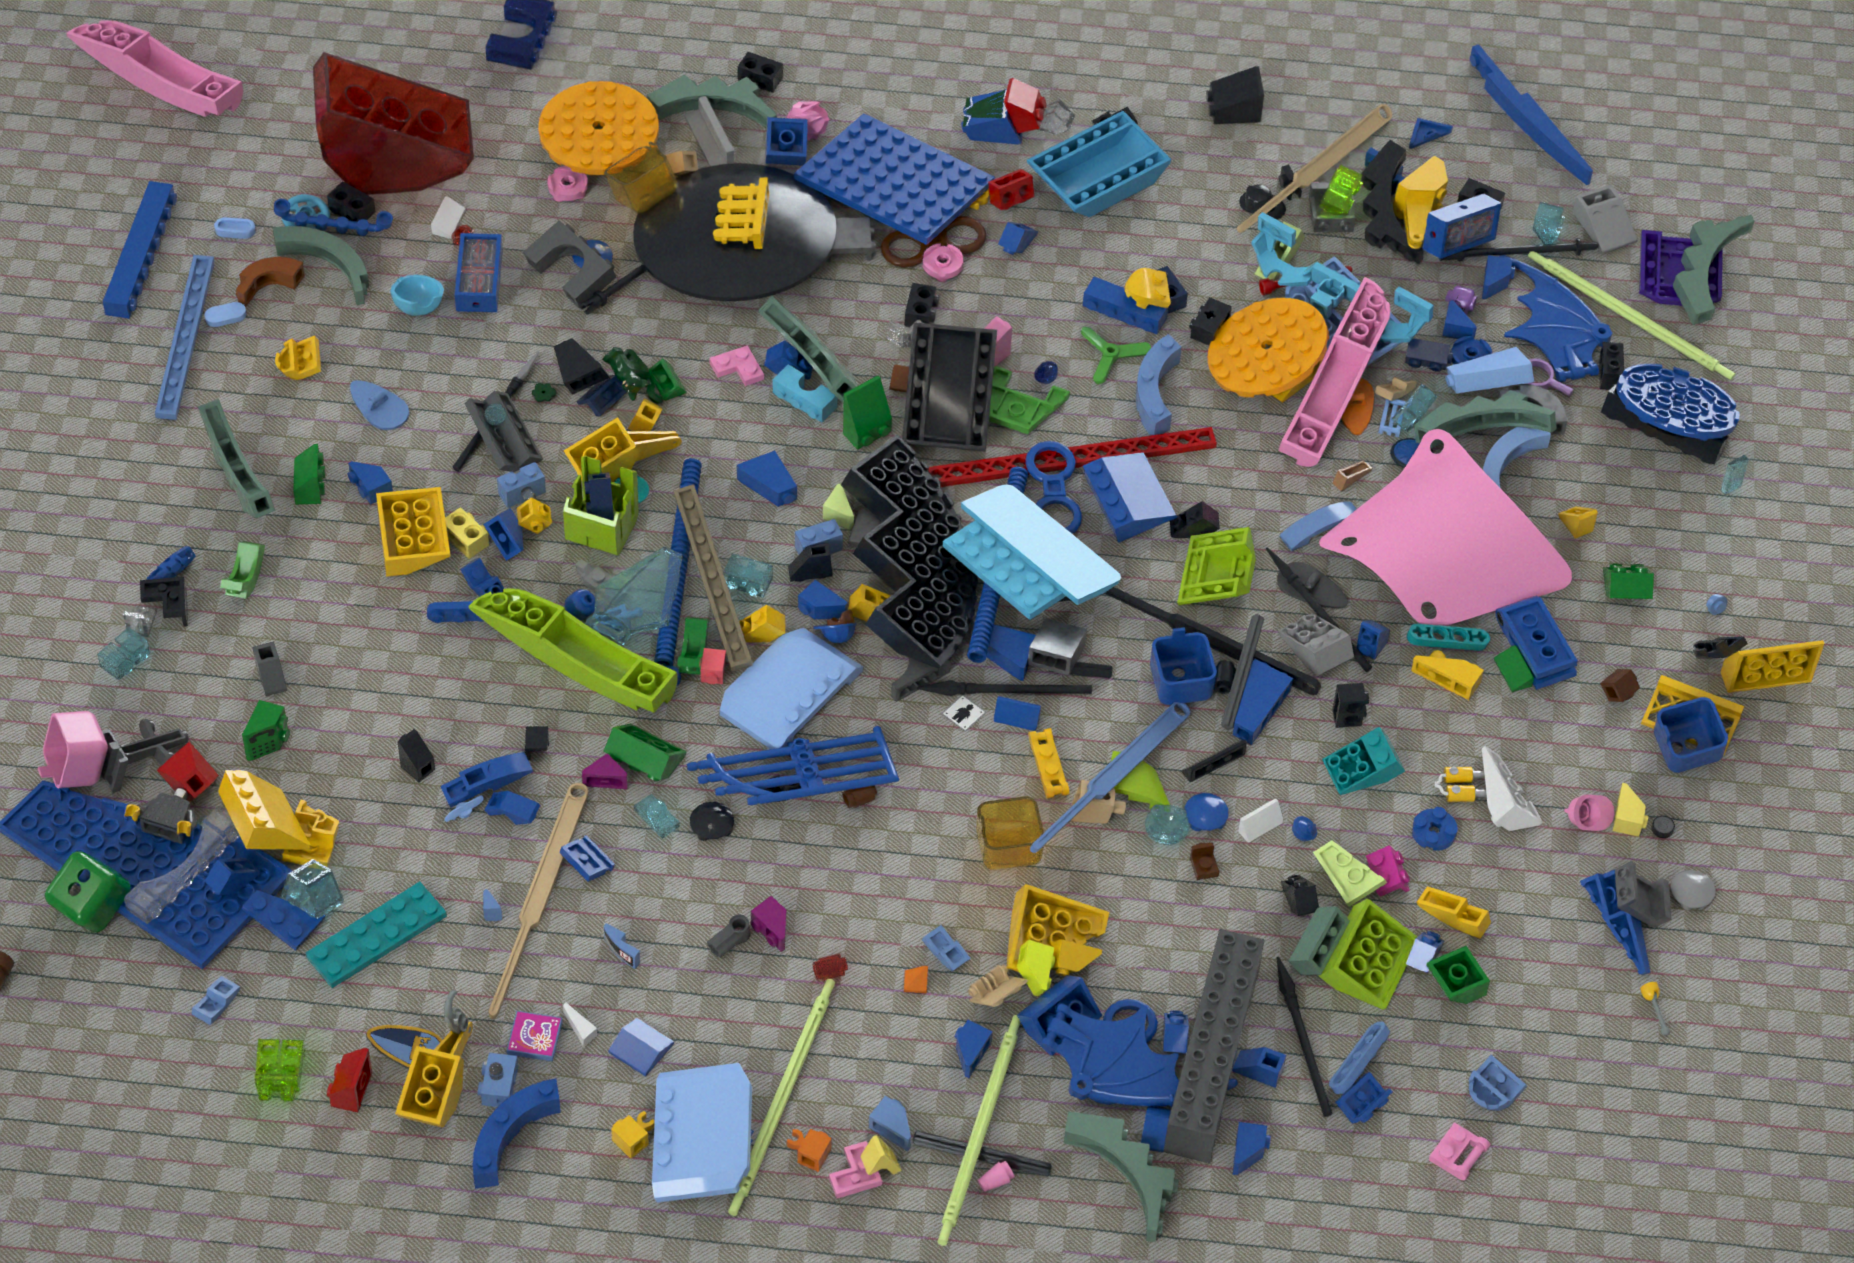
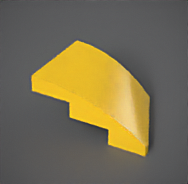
M300 799L295 816L311 847L310 850L284 849L282 861L327 870L338 832L339 820L326 815L320 809H312L307 806L305 800Z

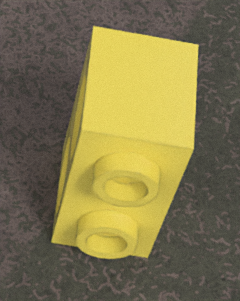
M460 507L445 517L448 540L468 559L489 546L488 531L483 525L480 526L469 512L466 513Z

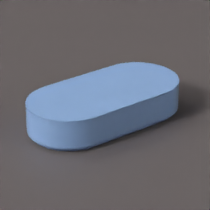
M223 217L214 224L215 233L220 237L247 239L256 232L255 224L250 219Z
M240 302L211 307L204 314L205 322L211 327L240 322L246 317V308Z

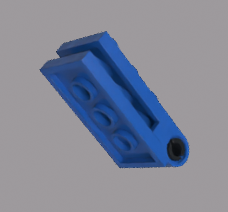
M1536 595L1496 609L1495 614L1498 624L1510 645H1516L1534 677L1533 685L1536 690L1577 675L1575 666H1577L1578 660L1541 597Z

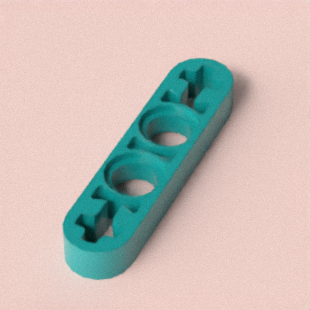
M1413 624L1406 635L1407 640L1411 644L1426 647L1483 651L1490 642V635L1485 630L1477 628ZM1433 633L1440 634L1443 637V639H1436L1433 636ZM1454 635H1460L1464 641H1457Z

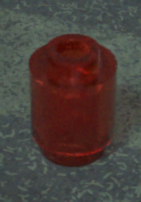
M839 953L818 958L817 961L812 963L817 980L822 979L825 981L845 976V971L848 970L846 958L841 957Z

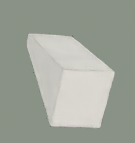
M567 1003L563 1004L564 1015L583 1047H585L597 1036V1028Z

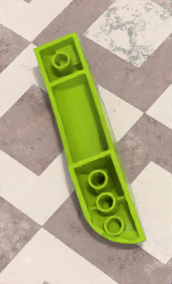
M508 588L503 589V592L495 594L491 592L486 593L469 605V609L486 623L540 661L581 685L636 711L641 707L655 713L663 702L669 703L675 692L678 680L676 671L639 656L616 644L568 613L565 607L525 590Z

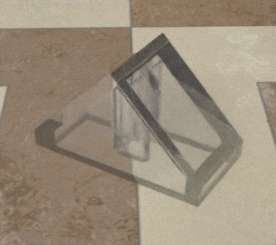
M136 605L125 610L123 617L127 634L149 637L157 614V608Z

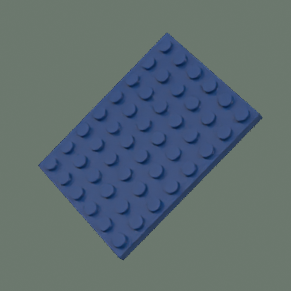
M865 113L794 173L795 180L926 245L989 189L988 182L995 179L994 176Z

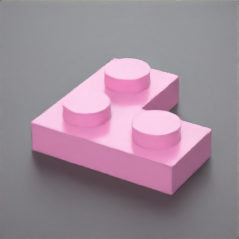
M748 345L709 358L710 365L718 378L737 372L745 386L764 380V373Z
M867 1141L844 1147V1154L850 1168L829 1174V1180L836 1199L882 1185L879 1171L868 1175L861 1160V1154L868 1145Z

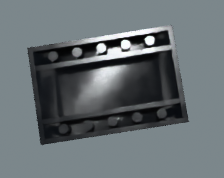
M913 323L902 439L908 445L986 452L997 330Z

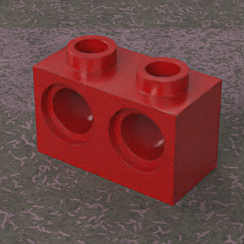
M1023 169L988 182L990 204L1000 210H1007L1011 206L1024 203L1028 199L1035 197L1033 176Z

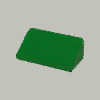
M664 358L649 368L651 379L665 401L687 392L671 364Z
M1516 645L1511 646L1494 657V661L1511 692L1532 687L1534 677Z

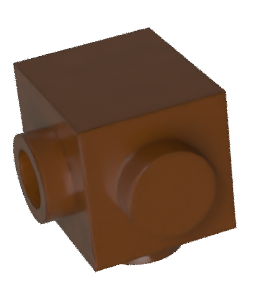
M1617 669L1600 683L1609 702L1629 700L1640 689L1637 677L1632 669Z

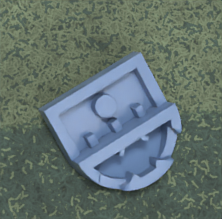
M1492 1055L1486 1059L1477 1071L1473 1070L1469 1077V1093L1472 1099L1479 1106L1493 1111L1509 1107L1527 1087L1523 1081Z

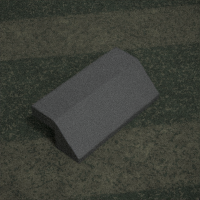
M493 391L484 401L469 398L464 403L499 470L515 472L519 468L543 460L508 393Z

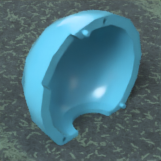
M408 275L398 278L392 285L390 292L392 300L399 310L411 316H421L433 312L442 301L444 288L434 278L425 275Z

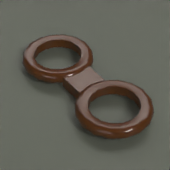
M958 216L927 245L898 230L891 232L882 241L880 246L881 254L887 262L894 266L902 268L913 267L923 261L926 249L935 244H941V246L946 247L947 244L953 245L962 254L975 252L984 245L986 231L983 225L974 218ZM964 225L973 228L977 232L978 237L973 243L959 245L949 240L947 232L955 226ZM906 238L915 241L920 246V251L911 258H899L889 250L890 244L898 239Z

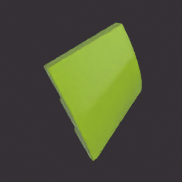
M1113 751L1111 761L1121 752ZM1144 761L1114 787L1115 793L1128 795V800L1150 803V809L1170 811V803L1156 770Z

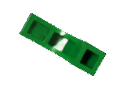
M685 618L683 647L677 663L679 673L701 675L704 648L707 647L709 619Z

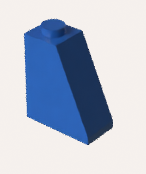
M775 450L737 464L738 481L779 507L797 500V485Z
M994 624L987 658L1018 680L1024 681L1029 666V647L1036 635Z

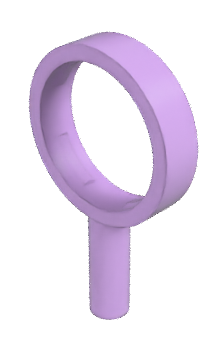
M1528 359L1532 366L1544 369L1549 374V379L1543 383L1531 382L1525 384L1535 385L1543 389H1547L1550 386L1568 396L1572 395L1573 388L1553 379L1554 371L1549 363L1541 359Z

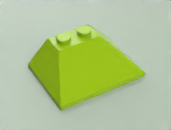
M1250 527L1190 537L1177 600L1178 605L1232 598L1250 593L1256 562Z

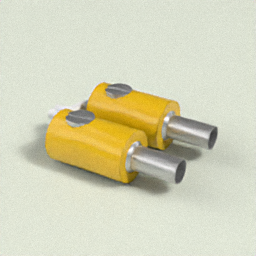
M1444 767V774H1441L1439 780L1435 782V787L1439 788L1443 795H1446L1447 802H1474L1475 797H1487L1486 790H1475L1474 785L1447 786L1446 792L1441 785H1438L1442 782L1443 777L1445 783H1472L1473 779H1485L1484 771H1473L1472 767Z

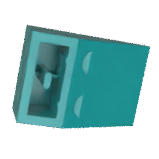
M1380 726L1322 759L1339 795L1386 783L1405 772L1389 737Z

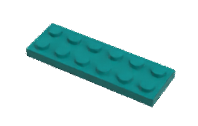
M419 881L305 952L306 958L329 986L334 988L447 917V913Z

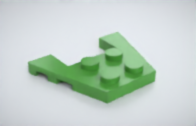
M994 366L989 421L1029 434L1069 399L1070 391L1052 386L1046 399L1041 400L1006 388L1012 378V371Z

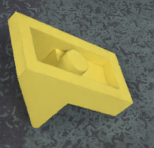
M877 1135L873 1136L861 1154V1160L867 1174L871 1175L882 1168L884 1170L888 1169L893 1175L902 1171L894 1151Z

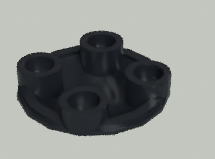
M705 802L698 805L692 811L690 826L693 832L697 834L699 840L719 839L732 833L734 815L726 805L719 802Z

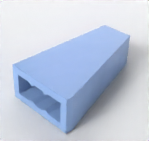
M1517 347L1448 366V375L1445 376L1448 387H1451L1456 394L1534 382L1532 363Z

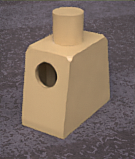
M1081 780L1072 801V806L1087 793V785L1090 781ZM1113 788L1103 799H1093L1071 821L1106 824L1112 813L1124 815L1126 802L1115 800V789Z

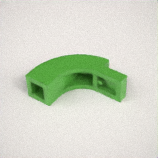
M247 541L238 542L233 571L228 578L221 579L220 588L226 589L225 595L245 599L251 595L260 574L265 549L264 544Z

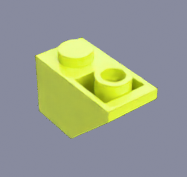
M1028 940L1020 947L1017 969L1023 979L1028 980L1026 983L1033 995L1039 997L1051 985V977L1049 975L1050 969L1053 968L1055 963V956H1053L1054 947Z

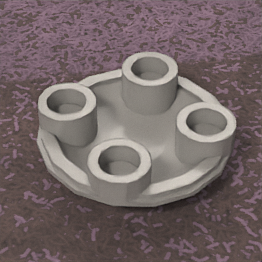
M1681 871L1674 876L1670 884L1673 897L1684 910L1705 907L1712 903L1715 897L1716 889L1713 881L1700 871Z

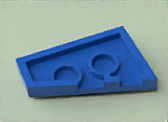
M256 890L242 906L243 911L295 951L323 922L326 916L260 890Z

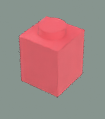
M704 648L701 664V682L723 684L726 650Z

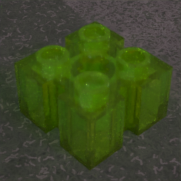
M1340 165L1335 170L1318 207L1334 215L1347 214L1354 203V200L1351 199L1352 196L1359 192L1363 184L1360 181L1362 175Z

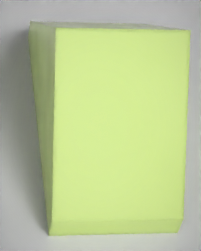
M837 484L823 505V519L828 521L835 519L839 526L851 530L854 525V515L841 484Z

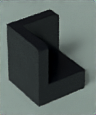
M526 726L525 755L530 760L531 751H547L549 746L548 726Z

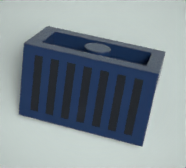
M610 375V378L595 384L576 401L578 405L587 403L596 417L601 416L627 393L622 389V381L615 375Z

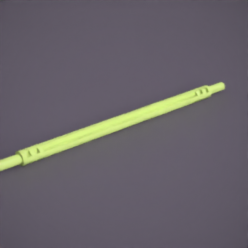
M1536 252L1529 253L1528 257L1544 266L1543 269L1712 372L1716 371L1730 380H1733L1736 373L1719 364L1720 361L1567 268L1552 259H1546Z
M832 979L826 980L820 996H817L751 1150L750 1171L747 1177H743L739 1184L740 1189L735 1194L728 1210L730 1215L736 1216L738 1214L744 1197H747L830 1003L828 999L835 985V981Z
M1017 1015L1012 1017L1008 1032L1004 1034L942 1219L943 1226L938 1238V1244L942 1246L947 1245L951 1230L956 1226L1018 1039L1017 1032L1021 1022Z

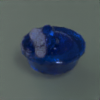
M1052 361L1042 362L1036 368L1034 378L1043 384L1052 383L1058 376V366Z

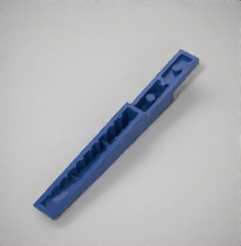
M1479 44L1472 46L1470 63L1476 67L1482 78L1486 79L1484 89L1544 151L1580 181L1589 185L1593 173L1592 168L1528 92L1521 95Z

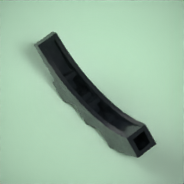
M1389 140L1361 173V184L1365 189L1371 191L1363 201V211L1369 218H1374L1365 228V239L1371 246H1377L1380 249L1387 244L1391 250H1397L1407 260L1419 264L1423 260L1424 250L1422 247L1419 249L1409 247L1406 232L1400 226L1391 203L1392 185L1398 170L1406 160V149Z

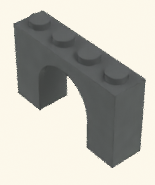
M561 221L556 222L523 251L527 262L540 274L563 256L576 255L584 259L582 269L562 287L566 297L579 309H581V303L592 297L595 291H601L616 278L613 271L614 265L608 259H602L601 254L596 248L593 247L591 249L582 236H576L572 227L568 224L564 225Z

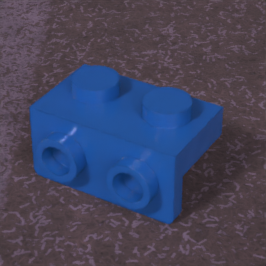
M1368 1072L1337 1099L1335 1103L1352 1124L1359 1121L1365 1123L1374 1115L1372 1111L1376 1107L1379 1109L1389 1101L1387 1097L1393 1091L1390 1088L1384 1090L1374 1076Z

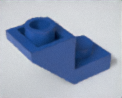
M481 558L474 559L460 569L470 588L479 597L489 592L492 594L503 592L504 587L498 576H490Z
M501 791L492 794L484 811L490 816L505 814L516 825L530 824L536 818L540 804L513 792Z

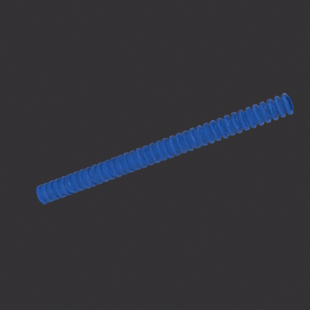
M688 458L684 460L680 488L694 484L697 494L702 463L698 459ZM678 505L654 659L655 663L662 666H673L684 584L691 546Z
M1013 467L1010 470L1007 485L1014 486L1024 494L1028 471L1022 467ZM985 582L967 652L968 659L976 663H982L987 658L1001 596Z

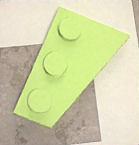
M1332 840L1313 852L1348 907L1387 883L1383 877L1374 873L1368 866L1359 862Z

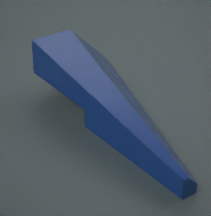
M1615 869L1605 874L1597 873L1580 880L1581 885L1590 894L1592 902L1601 911V916L1617 941L1623 945L1627 951V956L1638 968V973L1640 975L1651 973L1641 921L1617 906Z

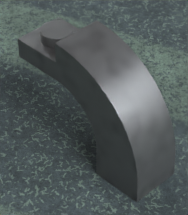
M1519 384L1518 390H1513L1527 395L1528 402L1555 411L1557 429L1551 435L1565 434L1568 422L1564 406L1557 397L1549 391L1531 384ZM1500 390L1498 399L1510 390Z

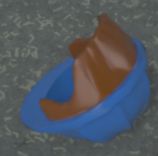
M851 609L841 614L839 620L833 617L827 620V624L813 626V629H821L824 637L832 643H843L853 636L857 623L854 621Z

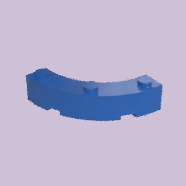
M556 1078L530 1085L518 1091L501 1103L487 1119L479 1133L473 1154L475 1189L499 1185V1167L503 1151L524 1125L532 1120L534 1122L543 1117L561 1113Z

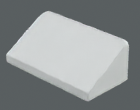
M445 196L431 223L432 234L451 239L465 212V208Z
M1273 799L1240 818L1238 832L1247 842L1253 841L1283 823L1278 800Z

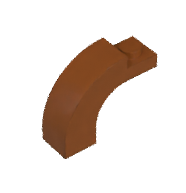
M269 257L250 264L239 274L241 284L236 289L238 302L242 303L246 308L257 291L268 285H283L295 290L305 276L303 262L288 257Z

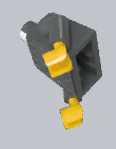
M180 788L176 789L173 796L160 793L155 799L142 806L134 804L126 806L124 816H132L133 821H137L140 818L142 832L180 844L183 843L185 835L190 836L191 832L197 828L195 812L191 810L190 802L186 800L189 794Z

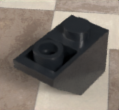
M1203 501L1177 515V518L1170 520L1172 538H1190L1193 535L1212 533L1220 529L1219 512Z
M829 543L807 546L788 566L790 582L832 577Z
M415 729L401 736L397 742L400 766L419 783L435 770L434 756Z
M1291 875L1287 877L1288 880L1281 881V886L1292 913L1297 916L1315 913L1316 909L1319 908L1316 885L1301 877V875Z

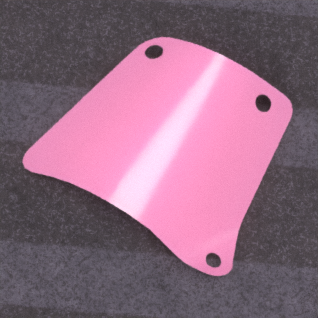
M1441 429L1428 431L1423 436L1404 470L1392 482L1325 534L1319 541L1321 547L1357 559L1373 570L1395 593L1409 614L1420 624L1448 626L1496 611L1498 608L1536 595L1539 597L1562 590L1572 580V571L1567 562L1537 527L1479 467L1453 436ZM1435 439H1439L1444 443V448L1439 454H1434L1430 450V445ZM1348 537H1355L1357 539V542L1351 546H1343L1341 544V541ZM1424 602H1430L1435 606L1437 614L1434 619H1427L1422 614L1421 606Z

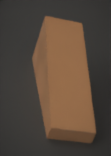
M1362 460L1338 470L1332 484L1340 491H1343L1372 471V467Z

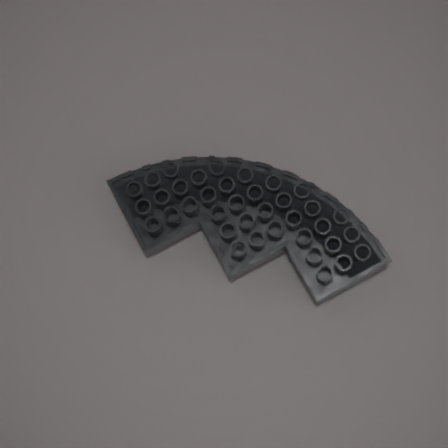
M895 435L853 466L841 483L844 489L882 521L880 525L861 539L853 555L895 591L893 595L875 608L865 625L898 654L940 668L959 647L973 620L974 606L977 601L976 588L978 587V576L943 547L945 539L963 528L960 522L962 517L960 514H956L953 508L954 502L948 492H943L939 479L937 477L933 478L928 471L929 467L924 461L920 462L915 456L916 452L901 437Z

